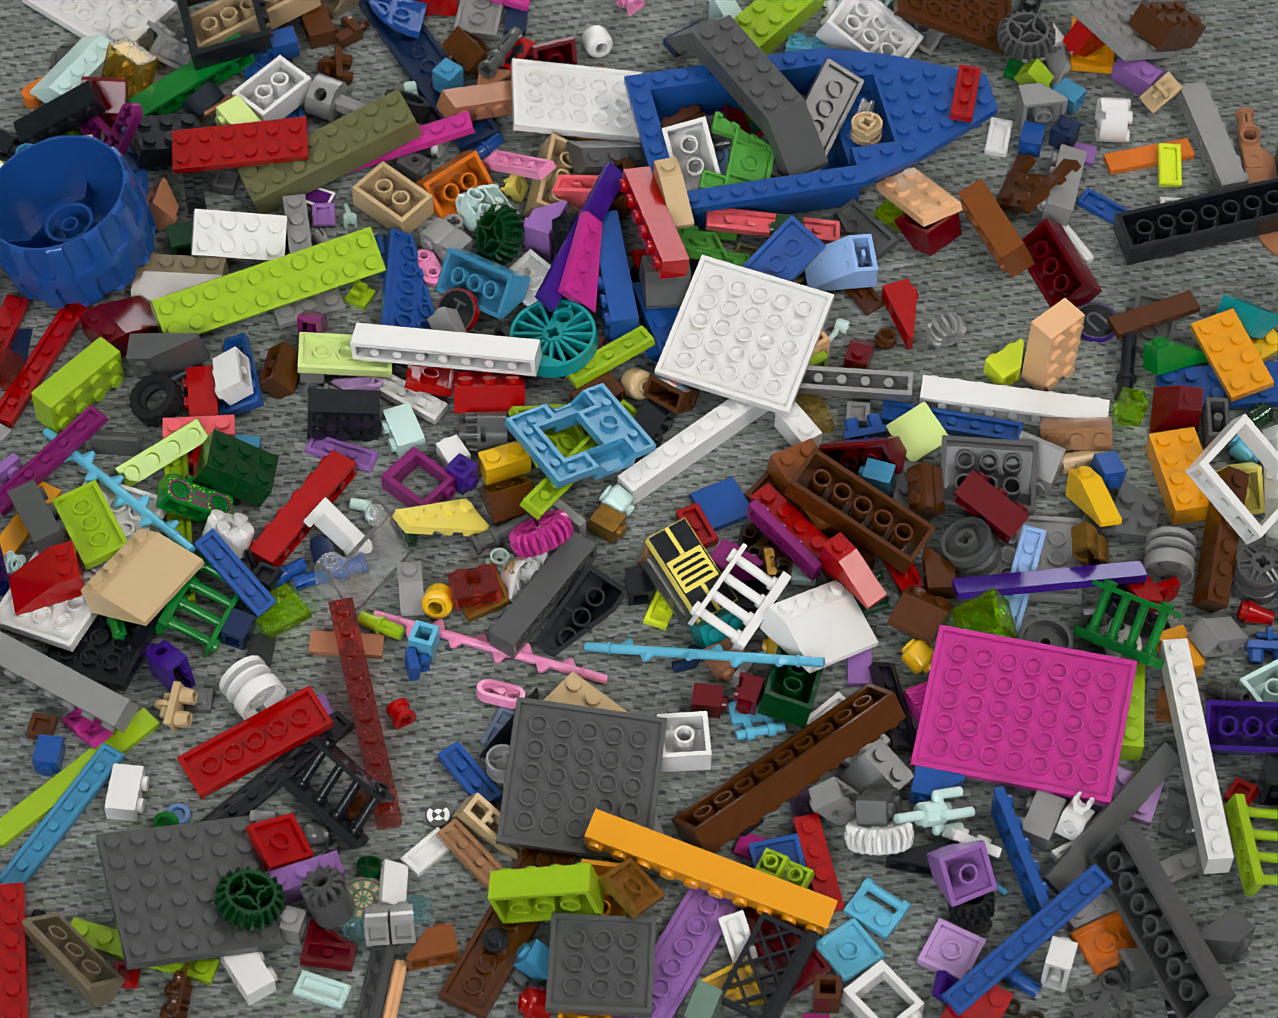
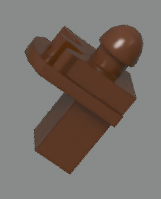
M352 15L348 17L343 16L341 18L343 30L335 34V43L343 49L362 40L363 31L368 29V22L360 21L357 23Z

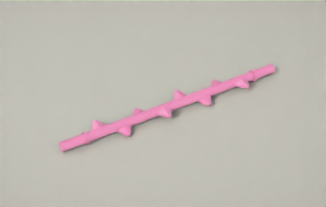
M377 610L374 611V615L379 617L386 616L387 620L403 626L406 630L407 638H409L415 621L402 618L401 615L395 616ZM438 619L432 623L433 625L440 626V638L448 640L452 649L462 644L491 652L496 664H499L507 657L511 658L492 647L484 633L474 638L445 630L443 619ZM526 643L514 658L536 665L538 673H543L548 669L570 674L573 671L583 679L605 685L609 678V675L588 670L586 667L575 666L572 658L559 662L534 655L529 643Z

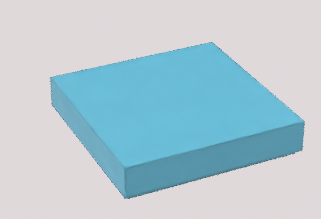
M855 917L819 939L816 947L831 966L835 975H841V982L844 985L886 957Z

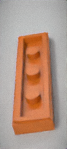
M1188 138L1163 142L1167 144H1181V161L1194 159L1195 153ZM1158 144L1104 154L1103 160L1110 175L1158 166Z

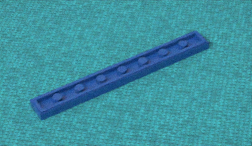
M1094 863L942 994L941 998L958 1017L961 1016L1110 887L1113 882Z

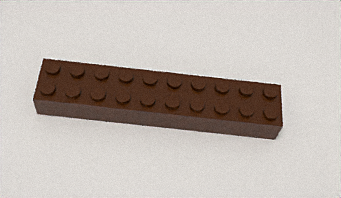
M868 683L676 815L671 820L682 842L711 853H716L723 844L739 837L740 833L746 828L758 824L762 817L778 810L782 803L798 796L802 789L818 782L825 773L837 769L841 762L848 757L857 755L861 748L877 741L880 735L887 730L894 729L899 725L900 721L906 718L895 693Z

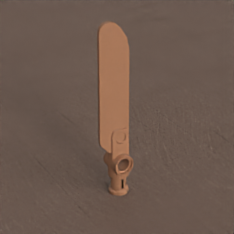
M1244 107L1235 111L1234 118L1238 122V148L1241 152L1244 172H1247L1249 177V184L1276 178L1278 174L1273 155L1260 146L1261 132L1257 125L1253 123L1254 111ZM1278 231L1259 235L1258 238L1262 245L1278 256Z

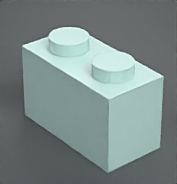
M409 402L383 410V420L380 421L383 433L389 434L388 443L391 452L396 451L400 459L413 446L421 452L426 451L425 436Z

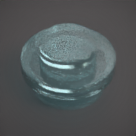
M352 917L346 921L343 926V934L347 940L352 943H360L365 940L364 919Z

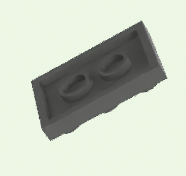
M1137 291L1133 309L1167 297ZM1178 319L1135 333L1138 337L1136 352L1143 353V343L1153 340L1154 337L1162 336L1173 340Z

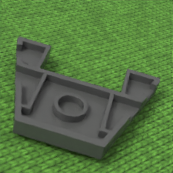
M1123 481L1121 488L1107 489L1109 493L1117 495L1114 504L1122 518V524L1100 527L1087 514L1084 513L1081 523L1087 522L1096 527L1098 534L1105 538L1107 535L1120 536L1121 540L1145 542L1147 534L1156 529L1163 504Z

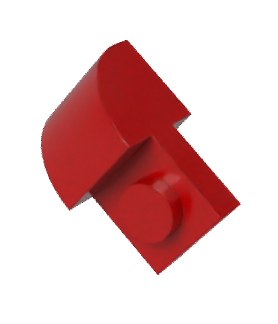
M1149 576L1147 577V582L1128 584V593L1160 605L1161 600L1170 602L1176 598L1180 582L1177 577H1173L1154 584ZM1131 600V601H1130V602H1132V603H1134V604H1136V605H1139V606H1140V604H1141V603L1136 602V601H1134V600ZM1150 607V609H1149V611H1151V612H1158V611H1159V610L1154 609V608H1152V607Z

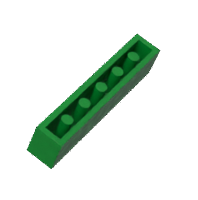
M237 32L233 36L226 38L224 41H228L242 36ZM254 54L195 70L193 61L190 60L181 68L172 71L168 76L153 83L150 87L135 94L127 101L139 103L143 110L142 116L173 114L181 109L182 103L208 80H211L218 86L256 62Z

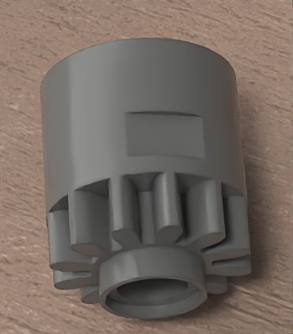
M507 411L465 412V422H459V436L461 441L466 443L469 453H478L507 444V428L504 425Z
M327 865L325 870L317 866L316 871L313 873L308 871V879L301 880L303 887L300 888V892L314 921L326 928L344 924L354 913L355 901L339 869L335 868L332 871L330 865Z

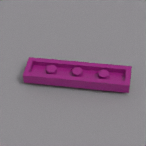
M756 499L748 505L746 517L810 580L813 581L819 577L822 568L819 557L805 548L801 539L794 537L788 531L786 525L782 521H778L771 514L766 505L760 504Z

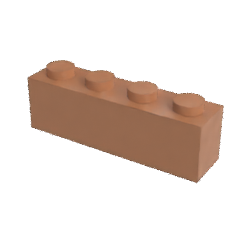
M511 80L442 90L436 108L444 118L469 111L472 121L512 115Z

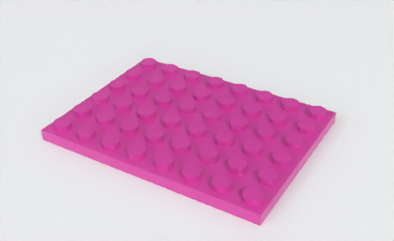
M940 625L910 766L913 768L921 766L963 774L965 778L1032 791L1039 790L1069 798H1074L1080 791L1082 792L1080 800L1088 801L1093 797L1095 803L1105 805L1111 803L1137 661Z

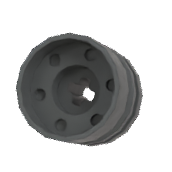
M1253 542L1240 550L1235 562L1231 591L1239 600H1251L1258 605H1263L1271 602L1277 596V547L1266 542Z

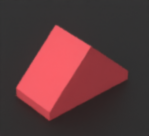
M558 175L552 190L553 194L581 210L599 175Z

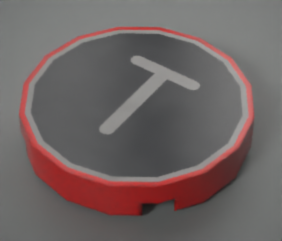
M454 288L445 292L438 301L436 308L447 307L457 309L467 332L475 326L480 314L476 296L470 291L461 288Z

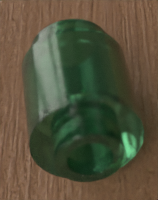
M1258 402L1241 414H1246L1259 430L1273 421L1272 408L1262 402Z

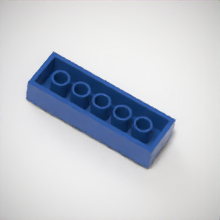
M618 210L607 211L602 221L597 292L599 304H601L602 308L600 309L601 322L605 324V327H603L605 341L609 340V343L639 327V316Z

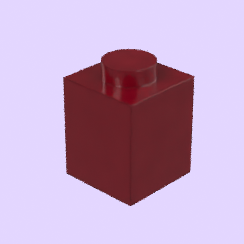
M694 683L691 712L707 711L708 717L720 719L721 710L726 711L728 696H723L724 686Z

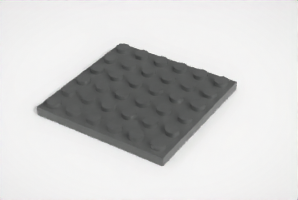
M517 697L496 844L617 861L609 853L603 851L597 853L588 849L587 845L584 844L585 833L595 809L653 830L667 718Z
M249 816L97 834V848L126 970L282 949L283 941L277 921H274L271 927L265 926L262 932L257 928H254L252 933H250L248 928H244L240 932L239 926L235 925L230 928L229 921L222 922V914H217L216 905H214L216 886H218L219 880L222 877H226L229 870L235 873L237 867L245 870L249 865L251 870H256L259 867L260 872L264 873L261 861L245 831L247 825L251 824ZM239 889L232 892L230 896L235 895V893L238 892ZM269 902L264 903V906H260V908L266 907Z

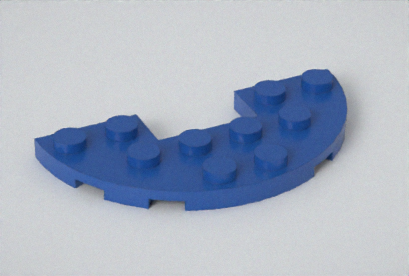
M367 0L373 12L385 24L408 37L419 38L427 3L414 0Z

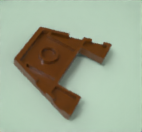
M1018 154L996 201L1004 211L1029 214L1050 195L1048 192L1055 185H1062L1067 180L1065 178L1067 174L1072 170L1077 172L1082 166L1077 160L1063 159L1050 176L1031 174L1028 171L1036 163V160L1032 155Z

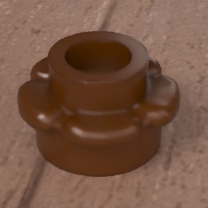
M889 328L880 329L874 336L876 344L882 349H891L896 344V334Z

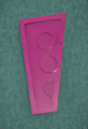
M588 211L580 213L558 292L568 300L583 306L590 314L596 313L602 222Z

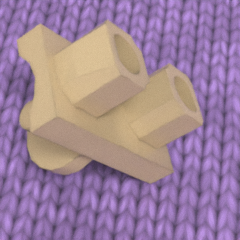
M1168 71L1139 97V100L1154 115L1183 89V86Z
M173 681L171 693H164L163 699L155 700L154 706L160 709L159 717L164 718L163 724L169 726L170 731L178 732L179 728L191 727L192 714L184 711L185 704L195 705L198 693L194 689L185 687L179 681Z

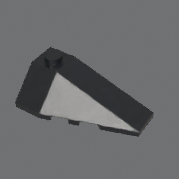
M588 564L533 644L555 657L614 613L629 590L591 564Z

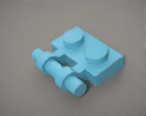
M737 701L727 703L732 726L743 725V729L735 731L736 740H755L757 736H776L778 732L786 731L784 722L775 723L773 721L774 718L757 712L756 715L741 714L735 709ZM765 722V725L753 727L751 725L753 723Z

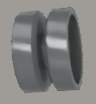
M961 518L953 522L942 536L941 548L943 554L955 566V572L960 577L988 575L998 566L1002 558V548L998 539L993 534L990 526L981 518Z
M1037 617L1028 621L1021 628L1018 638L1072 649L1073 645L1072 634L1067 626L1059 620L1050 617Z

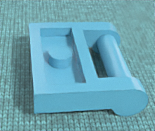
M867 877L860 889L844 908L843 914L851 919L855 917L862 926L887 940L909 911L912 904L907 900H900L876 885L875 880ZM870 892L897 909L896 913L893 914L866 897L867 893Z

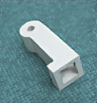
M326 497L303 521L309 527L313 524L317 526L338 547L344 550L347 558L356 556L361 551L363 556H365L371 549L368 538Z

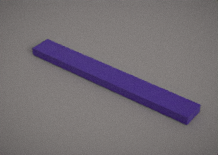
M611 161L605 163L535 295V298L549 311L556 310L563 296L558 292L580 213L588 211L602 222L619 190V180L622 179L623 173Z
M1141 561L952 578L951 586L957 600L1098 587L1092 584L1093 579L1103 582L1104 578L1118 583V585L1147 582V573Z

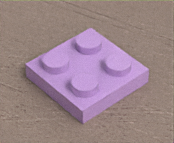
M939 918L917 959V964L936 973L937 971L946 970L959 981L968 969L971 970L975 966L986 944V939Z

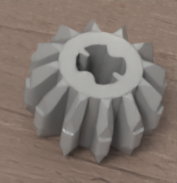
M946 312L944 315L940 314L939 317L933 318V322L927 325L926 333L929 341L936 349H946L948 346H953L954 343L959 342V339L965 336L967 329L964 321L956 312Z

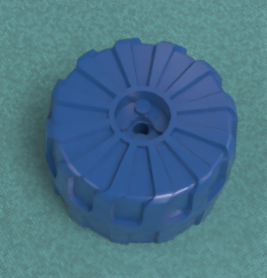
M56 136L20 150L0 167V267L25 298L29 300L36 298L46 302L49 308L64 309L66 304L80 303L83 306L92 305L102 301L103 295L110 291H121L136 278L135 271L139 267L145 266L144 264H147L154 250V241L152 239L156 231L154 216L138 178L125 157L115 147H110L98 138L91 136Z

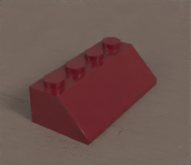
M1046 218L1022 240L1035 262L1027 270L1050 307H1053L1064 298L1075 307H1080L1090 303L1102 292L1099 284L1061 224Z

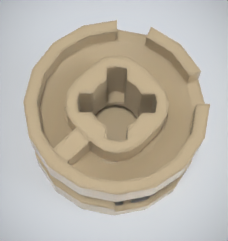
M863 111L854 115L851 120V139L862 146L877 144L882 137L883 122L881 117L869 111Z

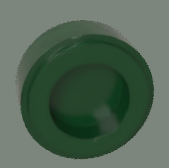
M371 855L358 859L357 873L360 876L375 878L381 875V859Z

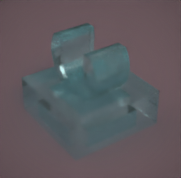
M418 894L413 896L407 895L406 901L409 904H413L414 923L429 925L433 898H427L424 895Z

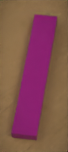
M92 405L85 409L0 488V514L4 517L14 508L7 493L8 491L33 479L38 486L109 421L107 417Z

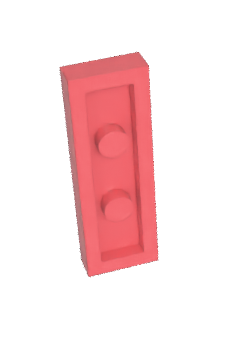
M235 415L163 418V438L196 418L199 419L208 435H210L213 429L235 437Z

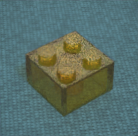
M124 37L108 43L101 77L126 79L130 99L153 84L158 58L129 37Z

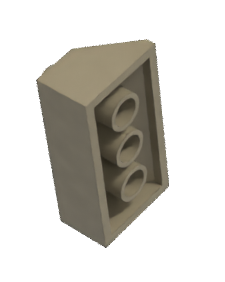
M152 254L147 264H144L145 266L139 267L135 271L136 278L131 282V297L141 296L150 305L151 300L228 275L226 257Z
M59 912L24 918L22 924L27 940L38 953L42 954L51 963L52 968L58 971L68 981V984L84 997L86 1003L95 1008L108 1005L113 1001L125 979Z

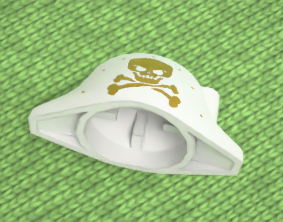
M547 552L528 558L516 556L503 566L500 577L508 589V598L512 603L515 601L519 590L529 584L533 573L536 570L539 571L544 566L548 556Z

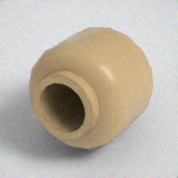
M639 368L627 370L621 379V386L625 389V395L638 400L646 399L647 397L643 396L651 373Z

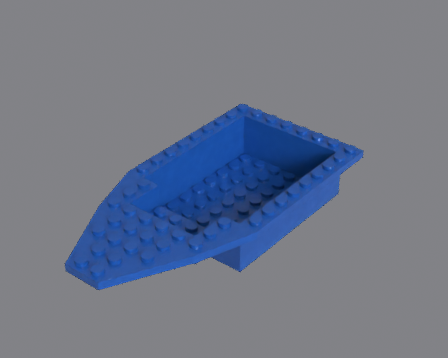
M820 47L766 55L799 94L807 95L826 58L833 60L865 81L827 155L828 165L822 167L820 171L689 190L687 195L694 219V226H699V228L705 227V212L728 208L788 215L840 207L852 198L858 202L860 188L924 160L996 115L998 106L987 75L980 74L972 123L949 119L958 68L890 54ZM705 65L624 76V85L647 167L650 166L652 173L654 161L670 158L660 121L667 116L671 117L677 114L683 107L688 108L696 104L702 112L709 115L714 114L716 111L719 112L724 105H727L745 113L752 134L755 135L761 131ZM863 98L867 99V102L875 101L873 113L879 115L883 122L880 141L877 144L866 146L855 143L850 135L852 129L851 120L857 114Z

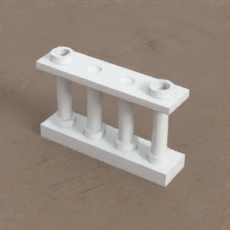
M744 543L739 550L733 548L726 558L729 564L702 603L697 601L689 612L693 617L688 624L692 626L698 617L702 618L731 639L730 642L733 643V646L729 651L741 652L764 619L768 606L774 604L792 577L784 571L779 578L775 576L772 578L767 575V573L741 556L747 547ZM735 564L767 585L768 594L766 596L758 594L729 574ZM724 581L754 602V606L758 608L755 613L751 611L748 613L719 593L717 590ZM711 599L741 619L743 621L742 624L745 625L743 631L739 629L736 631L706 610L705 607Z

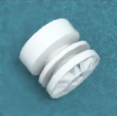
M254 655L234 663L225 672L219 683L220 691L230 703L234 704L235 710L243 720L257 714L255 709L264 704L268 708L283 700L286 695V687L277 676L271 674V669L265 664L263 659Z

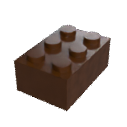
M1178 0L1140 3L1128 23L1129 26L1157 50L1192 48L1206 28L1200 22L1201 19L1185 9V4Z

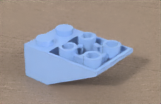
M849 235L826 244V248L804 270L807 286L821 291L876 287L878 265L872 235Z

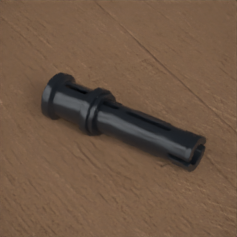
M1126 333L1122 336L1120 373L1116 376L1118 385L1117 392L1114 394V399L1118 402L1132 403L1135 401L1133 390L1137 378L1134 374L1138 337L1132 333Z

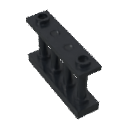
M327 735L311 737L310 742L318 748L317 752L301 776L286 777L281 786L351 848L363 847L370 839L363 833V827L379 802H394L396 797L389 792L390 789L387 785L376 781L336 746L337 743L333 738ZM325 756H327L336 765L320 790L316 791L310 786V780ZM343 771H345L354 780L338 805L334 807L328 802L327 796ZM362 786L371 794V797L353 823L345 817V811Z

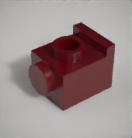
M740 672L739 685L736 686L733 700H737L735 707L737 712L756 715L764 691L765 678Z

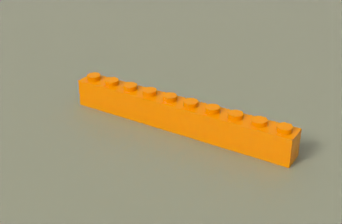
M595 809L584 836V844L594 852L601 853L603 851L609 853L613 859L624 862L631 857L644 871L651 869L659 872V875L667 880L677 879L684 882L683 884L688 888L706 890L714 898H727L732 900V903L738 907L746 908L748 906L756 909V912L760 915L764 912L781 919L782 922L793 927L795 925L803 927L807 933L811 931L817 935L825 936L838 900Z

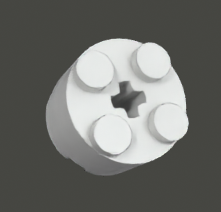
M1103 97L1097 100L1095 120H1097V128L1099 129L1095 128L1096 141L1129 142L1130 131L1127 128L1128 124H1132L1133 112L1130 111V99Z
M214 509L207 518L202 536L213 528L241 560V558H246L244 550L249 548L254 528L247 522L248 517L242 513H235L233 515Z

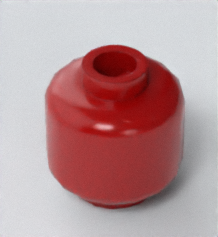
M528 986L519 993L517 1009L518 1012L522 1013L523 1018L551 1017L552 1013L545 1012L547 987Z

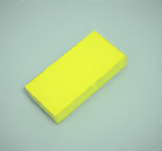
M1159 143L1157 146L1158 187H1181V144Z

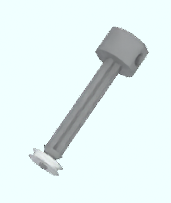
M320 73L314 78L309 87L304 106L306 113L333 122L339 112L347 115L367 104L346 96L347 84L345 82ZM449 141L432 146L431 156L436 154L437 158H440L447 148Z

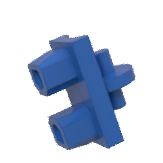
M879 413L866 416L867 428L859 429L857 417L845 419L843 439H865L885 435L887 432L886 424H882Z
M1266 626L1265 632H1256V639L1262 640L1248 639L1247 644H1244V651H1248L1249 664H1263L1264 652L1272 653V662L1278 659V633H1273L1272 626Z

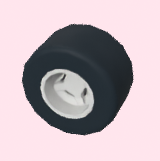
M208 80L182 103V107L187 113H196L199 120L204 116L206 110L223 99L224 94L211 80Z

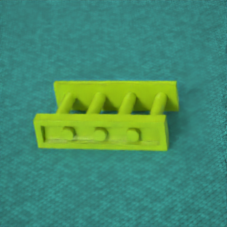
M1235 793L1224 805L1244 896H1254L1264 885L1278 886V875L1264 874L1260 862L1278 863V853L1259 852L1255 840L1278 841V831L1253 829L1250 817L1276 819L1278 825V805L1274 809L1248 807L1244 794Z

